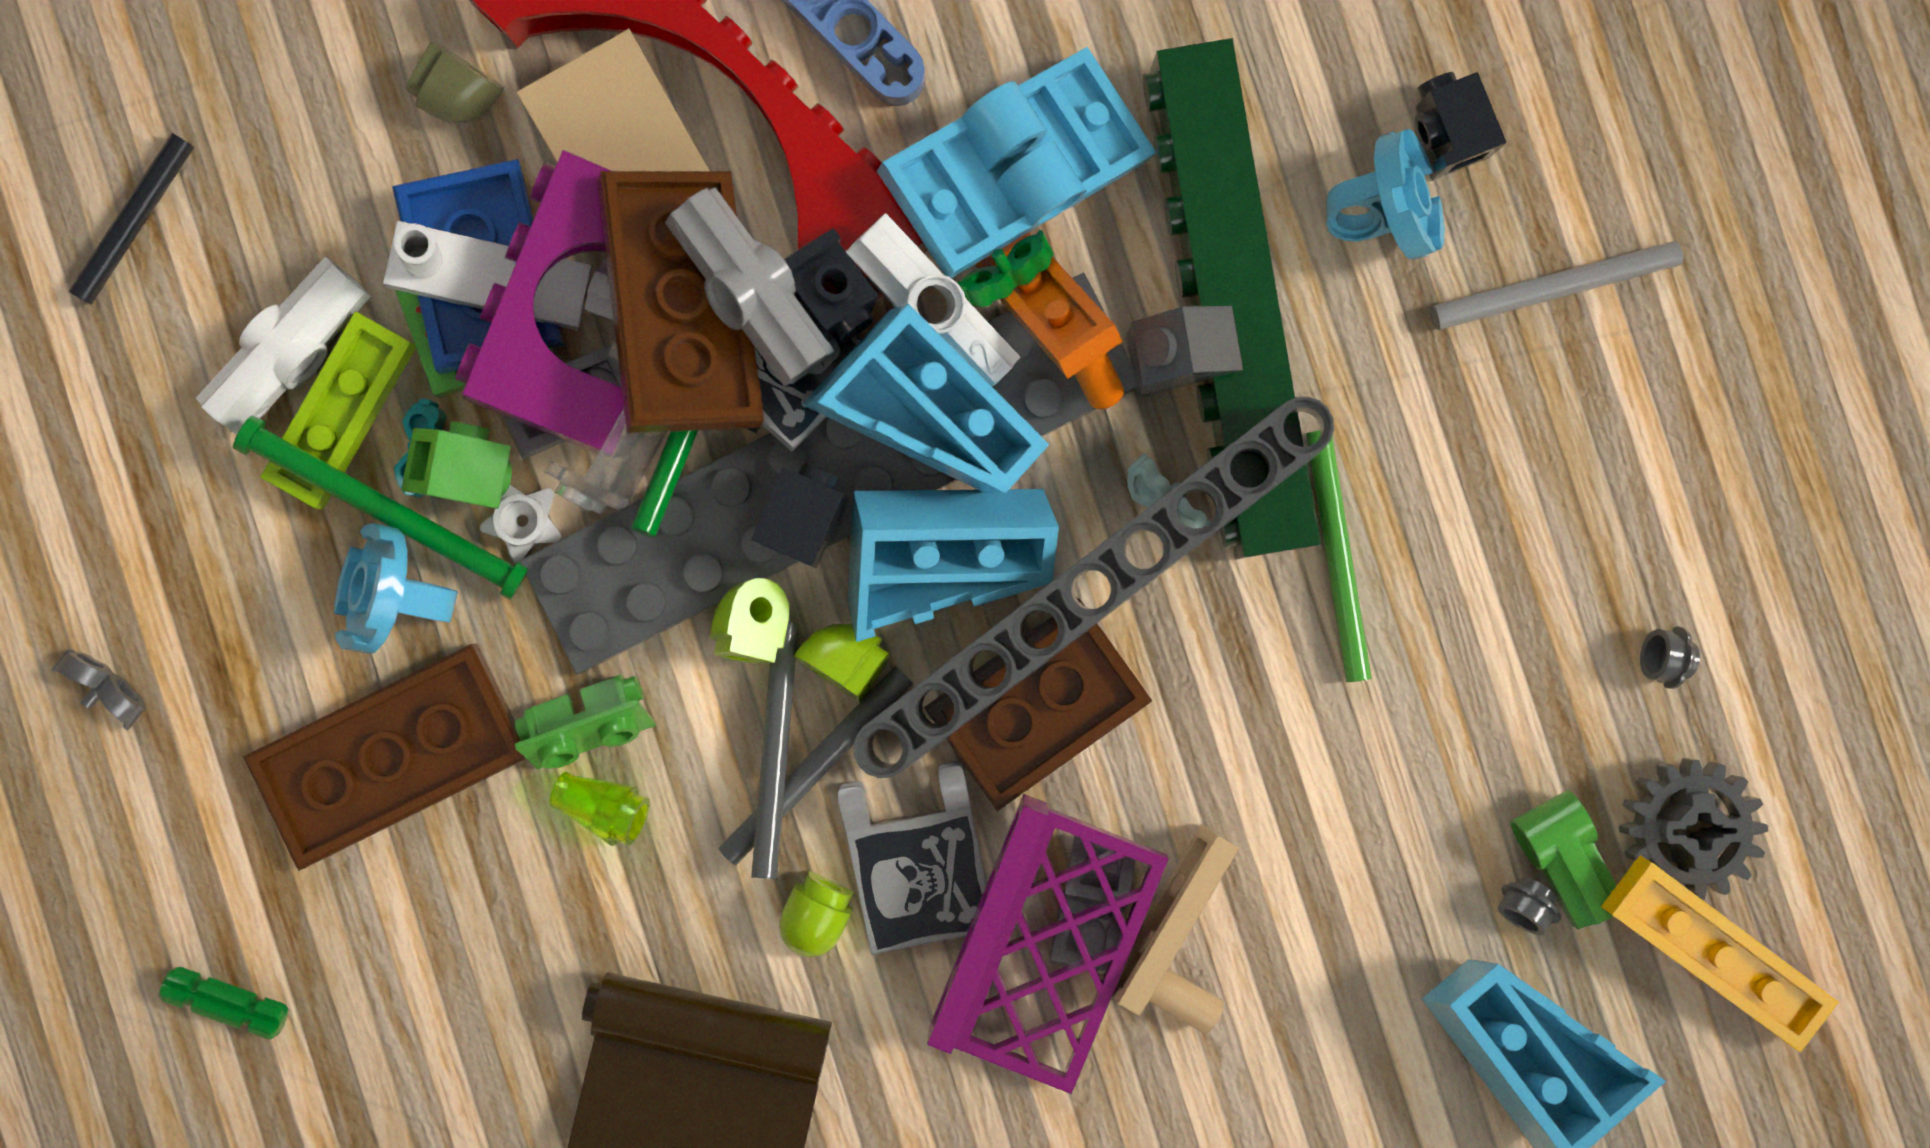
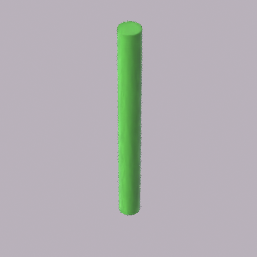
M1320 430L1306 433L1308 446L1318 441ZM1332 436L1327 446L1319 455L1311 460V467L1346 682H1357L1372 679Z

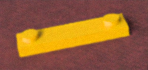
M1639 855L1601 905L1604 910L1800 1053L1839 1004L1838 1000L1641 855Z

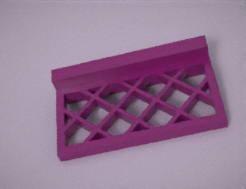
M1023 793L931 1020L927 1045L952 1054L954 1048L1072 1094L1169 860L1168 855L1048 808L1046 802ZM1055 828L1080 837L1090 859L1055 873L1046 853ZM1092 843L1110 849V851L1097 856ZM1125 856L1149 865L1141 886L1117 897L1114 896L1102 866ZM1042 863L1048 877L1033 883L1039 866ZM1095 870L1107 901L1073 915L1060 884ZM1052 887L1065 918L1031 932L1022 912L1026 898ZM1133 903L1128 918L1125 921L1120 908ZM1113 911L1121 930L1116 946L1091 956L1078 925ZM1018 922L1023 936L1009 941ZM1071 929L1083 959L1049 973L1036 943ZM1028 946L1041 977L1007 990L998 970L1002 957ZM1109 961L1101 980L1096 966ZM1088 970L1097 989L1092 1004L1067 1014L1054 984ZM994 981L999 994L986 999L991 984ZM1046 988L1059 1017L1025 1031L1012 1001ZM1003 1005L1017 1034L996 1044L971 1035L979 1015ZM1085 1020L1077 1038L1072 1025ZM1064 1029L1073 1048L1064 1072L1039 1062L1031 1042ZM1022 1046L1027 1057L1011 1050Z

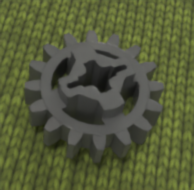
M1682 758L1679 771L1671 764L1660 763L1656 765L1659 781L1656 783L1650 779L1639 777L1636 784L1644 794L1640 801L1624 799L1623 806L1627 810L1635 813L1634 822L1619 825V832L1634 836L1636 843L1624 852L1626 858L1636 861L1639 855L1643 856L1702 900H1705L1707 885L1714 892L1723 895L1731 893L1727 877L1733 875L1749 880L1752 875L1743 863L1746 857L1763 858L1765 851L1759 846L1752 844L1753 835L1768 832L1767 824L1753 821L1751 813L1757 811L1763 805L1761 798L1742 797L1741 794L1749 781L1744 777L1736 775L1725 778L1726 766L1720 763L1708 762L1702 768L1700 760ZM1715 794L1722 800L1729 815H1725L1715 806ZM1670 797V801H1669V802L1666 804V806L1659 812V810H1660V808L1662 807L1663 803ZM1698 820L1713 825L1711 828H1700V831L1691 832L1689 837L1673 832L1674 829H1686L1687 826L1695 825ZM1657 842H1663L1672 850V861L1678 863V868L1673 866L1663 856Z

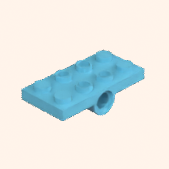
M1086 47L1020 85L1016 81H1011L997 87L975 102L958 120L883 161L877 172L943 274L953 278L990 256L996 249H1002L1147 163L1157 152L1089 48Z

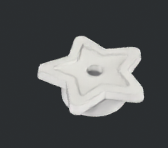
M509 485L506 493L501 496L499 509L496 508L494 514L480 525L481 532L504 540L514 563L525 559L535 543H556L560 541L562 535L549 518L554 499L553 490L546 488L524 495ZM521 515L528 517V524L524 527H520L517 523L518 517Z

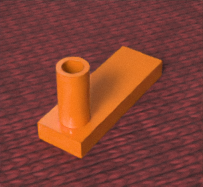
M1029 232L1003 247L1002 249L1006 256L1017 242L1032 234ZM991 255L975 264L977 268L997 266ZM1051 257V263L1046 270L1039 272L1030 283L1016 286L1008 297L1000 300L1068 379L1073 375L1075 376L1091 407L1095 409L1110 408L1123 397L1124 386L1107 352L1123 341L1115 324L1064 268Z

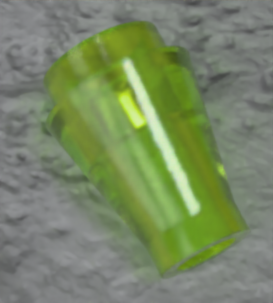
M565 771L558 777L552 788L549 805L565 813L610 846H614L618 842L630 846L636 841L645 825L650 810V799L640 795L637 786L580 777Z

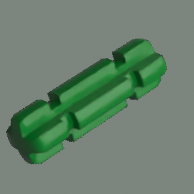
M175 967L169 970L159 990V998L164 1003L181 1009L184 1005H191L190 1010L192 1013L240 1029L241 1025L248 1026V1033L265 1039H273L280 1034L289 1011L284 1003L267 997L263 1001H258L256 993L211 977L207 981L201 980L200 973L183 967Z

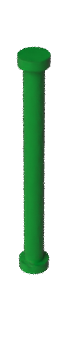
M251 415L239 430L233 443V449L244 455L252 451L383 524L398 528L403 535L502 588L500 595L512 600L522 584L528 568L521 565L519 561L515 566L269 432L264 429L265 421Z

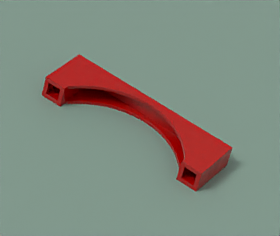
M469 0L517 48L529 37L567 31L592 30L622 33L630 29L633 35L658 40L689 52L720 71L737 85L760 110L777 136L784 151L793 180L797 206L798 250L834 228L841 237L839 244L846 251L885 213L923 253L928 250L878 174L877 170L882 162L865 147H862L856 153L839 137L844 128L837 119L819 103H816L811 109L806 106L793 93L798 88V84L789 73L772 59L764 66L748 50L753 44L751 39L732 19L725 16L718 22L702 7L707 0ZM867 279V281L870 283V285L873 287V289H874V290L876 291V293L879 295L878 298H877V301H876V303H877V302L883 297V295H882V294L876 289V287ZM830 280L822 285L827 292L839 294Z

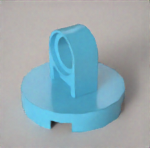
M1407 129L1398 133L1390 132L1380 135L1375 142V172L1341 182L1328 192L1326 199V224L1328 231L1336 238L1353 242L1368 240L1392 232L1398 247L1407 258L1416 260L1427 257L1428 254L1442 249L1445 234L1440 196L1430 197L1429 188L1424 175L1433 173L1430 161L1420 140L1412 130ZM1352 206H1362L1370 209L1368 213L1361 215H1345L1340 212L1342 209Z
M376 523L364 525L360 533L363 538L368 540L363 549L350 547L338 581L334 614L346 616V631L339 630L335 632L336 642L341 649L365 654L376 653L385 643L398 613L451 622L458 591L406 579L407 547L405 537L398 528Z

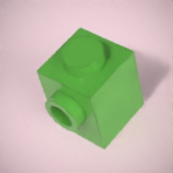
M451 421L449 432L413 428L401 491L499 509L501 496L508 490L512 477V467L508 460L511 446L488 441L490 429Z

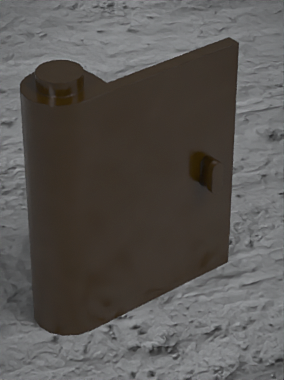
M610 972L605 974L601 984L591 982L583 1005L582 1020L592 1022L591 1035L594 1036L567 1148H805L832 1022Z

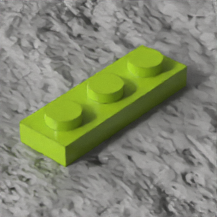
M355 311L282 439L345 473L416 349L415 344ZM270 461L260 478L315 509L324 510L332 496Z

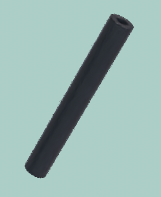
M174 133L170 134L68 290L71 294L88 304H93L195 148L193 145Z

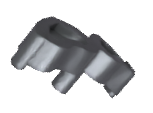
M67 649L51 669V671L59 672L71 680L91 687L80 703L84 707L92 709L100 699L104 707L119 721L124 723L123 727L127 731L146 709L143 698L133 690L125 679L113 673L110 667L95 660L90 655L76 652L73 649Z

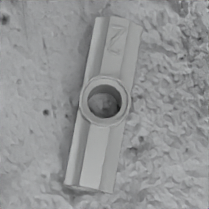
M705 188L688 198L685 203L669 215L665 224L705 277V293L716 315L728 327L735 330L743 329L784 387L803 378L830 357L834 350L794 296L795 282L785 260L770 246L763 244L758 246L716 188L709 190Z

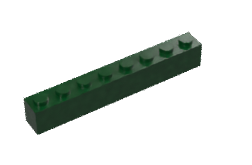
M1233 38L1157 50L1151 66V72L1143 74V89L1148 112L1158 111L1162 132L1161 135H1155L1153 139L1154 149L1157 152L1155 154L1156 165L1159 174L1169 172L1173 197L1164 199L1166 224L1170 236H1180L1183 259L1175 261V275L1179 295L1181 298L1190 297L1192 306H1232L1241 355L1242 371L1205 380V384L1197 385L1196 387L1201 420L1203 423L1212 422L1216 447L1207 449L1208 461L1285 402L1295 398ZM1295 412L1285 419L1283 424L1284 433L1292 444L1304 447L1298 412ZM1243 452L1231 461L1230 473L1234 481L1240 486L1247 488L1257 487L1266 480L1268 466L1259 454ZM1307 464L1219 530L1224 548H1234L1235 560L1321 545Z

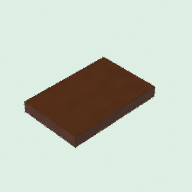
M1077 598V600H1078L1083 606H1085V605L1083 604V602L1081 601V599H1080V598ZM1052 616L1025 636L1036 647H1048L1056 640L1058 624ZM1097 623L946 740L998 812L1150 704L1152 699ZM998 654L975 670L974 675L983 685L989 687L998 686L1004 680L1006 664ZM945 692L924 707L937 725H947L954 714V704Z

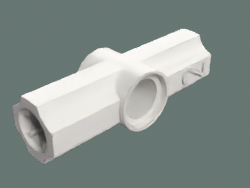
M886 213L845 251L861 273L894 308L910 304L918 312L917 299L923 289L931 287L942 292L947 300V313L941 322L929 324L991 387L997 384L1020 358L1014 349L965 298L960 285L950 277L944 276Z
M324 257L281 305L275 304L267 307L250 321L240 336L239 345L242 348L196 397L202 405L201 407L217 422L237 435L251 415L260 419L286 389H294L301 386L318 371L328 356L329 350L326 347L328 343L350 321L354 312H358L371 298V295L332 260Z

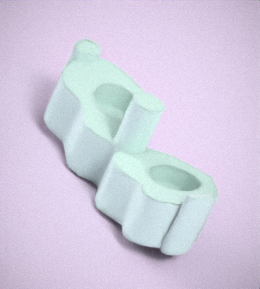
M1146 454L1141 455L1128 468L1127 483L1130 495L1134 501L1148 508L1180 484L1175 482L1170 485L1169 480L1158 472L1155 461L1147 458ZM1183 497L1180 500L1177 512L1180 521L1186 526L1203 528L1211 523L1207 520L1205 513L1193 509L1186 498Z

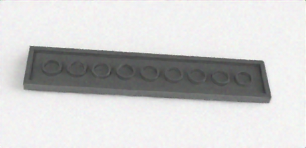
M1083 272L1073 277L1075 282L1105 313L1085 273ZM1010 311L987 321L1020 356L1012 369L992 388L1041 437L1096 410L1088 403L1075 376L1073 375L1067 379ZM1120 343L1108 351L1107 354L1124 386V396L1136 389L1133 365ZM826 417L792 452L772 433H769L679 479L655 538L641 535L631 529L642 499L519 562L528 568L526 575L576 674H582L719 604L730 588L754 578L767 579L800 562L751 540L783 467L799 473L802 464L806 463L839 478L834 490L845 494L847 501L826 548L851 536L853 491L941 490L958 480Z

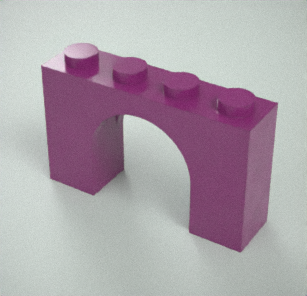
M562 150L556 167L544 162L530 194V199L540 203L531 227L521 222L518 223L505 255V259L516 263L506 287L494 282L480 316V319L491 323L482 347L469 343L455 379L466 384L462 393L464 400L610 458L614 455L626 426L622 388L577 370L561 361L549 350L542 340L534 318L533 303L535 292L543 277L552 267L563 259L579 253L605 252L597 179L600 171L611 170Z

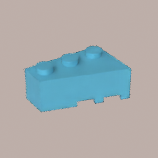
M910 304L889 310L802 403L805 407L982 492L1006 493L1049 446Z
M1009 489L1006 493H990L980 490L853 491L847 603L856 642L875 637L874 629L910 618H913L915 624L935 619L933 611L972 600L975 607L1050 584L1053 581L1059 526L1044 489Z
M1468 959L1422 998L1423 1002L1533 1148H1591L1666 1082L1650 1069L1641 1067L1615 1048L1614 1044L1600 1034L1591 1032L1568 1016L1564 1009L1499 964Z

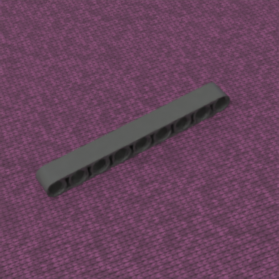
M1308 396L1295 397L1277 408L868 722L858 732L853 745L854 757L858 766L870 776L890 778L921 759L1319 455L1331 441L1334 432V419L1329 408L1320 400ZM1295 412L1311 414L1320 425L1318 441L1305 447L1292 444L1284 433L1283 424L1285 419ZM1243 452H1253L1259 454L1265 460L1268 466V475L1261 485L1247 488L1240 486L1234 481L1230 473V464L1237 455ZM1191 492L1207 494L1212 498L1216 506L1214 519L1203 528L1188 527L1180 521L1177 508L1180 500ZM1141 531L1155 533L1163 543L1161 560L1155 566L1148 569H1140L1133 566L1126 556L1128 540L1134 534ZM1088 571L1101 572L1110 583L1111 593L1109 599L1103 606L1095 609L1083 606L1075 596L1077 579ZM1037 610L1050 613L1058 624L1056 640L1050 646L1044 648L1032 645L1024 634L1026 618ZM984 650L998 653L1006 664L1004 680L998 686L989 687L983 685L974 675V660ZM931 690L945 692L954 704V714L947 725L932 723L923 712L924 698ZM880 729L893 731L900 738L902 754L897 763L883 762L875 755L873 739Z

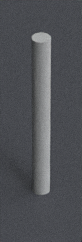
M1672 241L1441 303L1431 307L1432 320L1435 328L1442 330L1680 266L1683 263L1682 249L1677 241Z

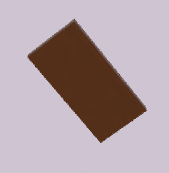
M600 171L597 185L627 433L760 427L764 421L754 344L742 328L739 330L732 329L724 324L716 315L705 293V277L665 224L673 211L685 203L688 198L705 188L708 190L716 188L737 216L731 171Z
M470 644L243 756L298 871L314 865L526 760L516 750L515 743L520 742L521 739L515 727V720L478 644Z

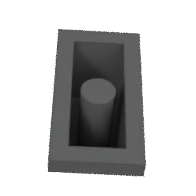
M1232 306L1179 307L1133 321L1126 334L1130 360L1134 369L1137 397L1152 395L1243 370Z

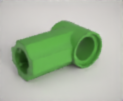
M1566 790L1510 820L1511 829L1519 846L1532 865L1544 873L1571 926L1579 930L1586 926L1600 924L1613 917L1601 905L1617 885L1594 844L1598 840L1596 828L1584 806L1571 791Z

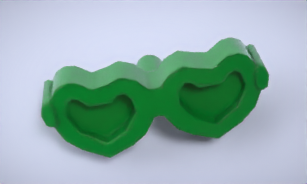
M1039 230L1037 234L1030 235L1017 242L1007 256L1003 249L993 251L991 256L997 266L976 268L967 274L962 281L957 283L963 290L965 298L973 307H986L995 300L1008 297L1016 286L1030 283L1039 272L1049 267L1054 253L1042 230Z

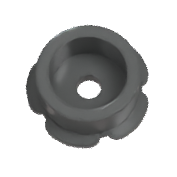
M1676 626L1672 631L1656 629L1649 633L1643 642L1640 652V666L1643 674L1648 679L1664 683V687L1668 689L1678 688L1684 683L1685 679L1691 678L1698 669L1700 651L1698 646L1691 642L1692 636L1686 628Z
M1522 878L1520 883L1510 882L1501 888L1504 897L1498 906V911L1517 927L1535 935H1544L1550 923H1558L1560 921L1561 915L1554 904L1557 896L1542 883L1530 878Z

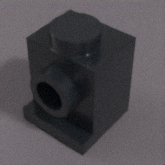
M1453 71L1447 72L1424 82L1418 87L1422 100L1416 106L1418 114L1415 116V128L1423 147L1427 151L1433 150L1437 159L1431 165L1433 173L1430 174L1432 181L1490 158L1507 143L1478 72L1458 80Z
M832 228L784 260L794 278L795 298L827 342L838 337L843 343L857 336L871 324L873 317L870 314L879 295L839 244L841 237ZM830 280L839 294L827 292L822 285Z

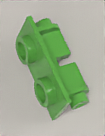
M622 674L580 689L585 711L577 714L575 713L572 698L568 694L525 709L524 716L515 719V727L521 739L520 742L515 743L516 750L537 769L543 767L555 769L575 762L579 754L602 745L614 747L633 741L638 737L640 731L656 726L655 720L639 702L644 699V694L638 678L632 676L625 679Z

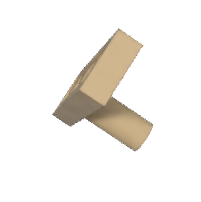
M1200 824L1145 917L1112 997L1119 1005L1138 1016L1142 1014L1149 1002L1203 1034H1207L1214 1028L1222 1014L1223 1000L1168 969L1239 850V847L1203 824Z

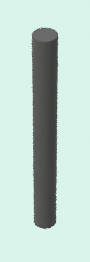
M788 622L783 649H777L775 663H770L751 878L777 879L796 662L793 656L797 650L799 624Z
M895 666L785 779L782 818L854 745L858 732L868 722L895 703L914 684L898 667ZM757 809L718 848L724 857L736 866L754 848Z

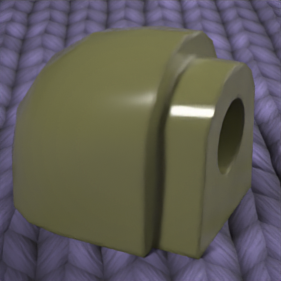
M430 42L411 74L406 90L417 97L416 107L429 115L446 122H468L484 115L497 101L504 87L442 45Z

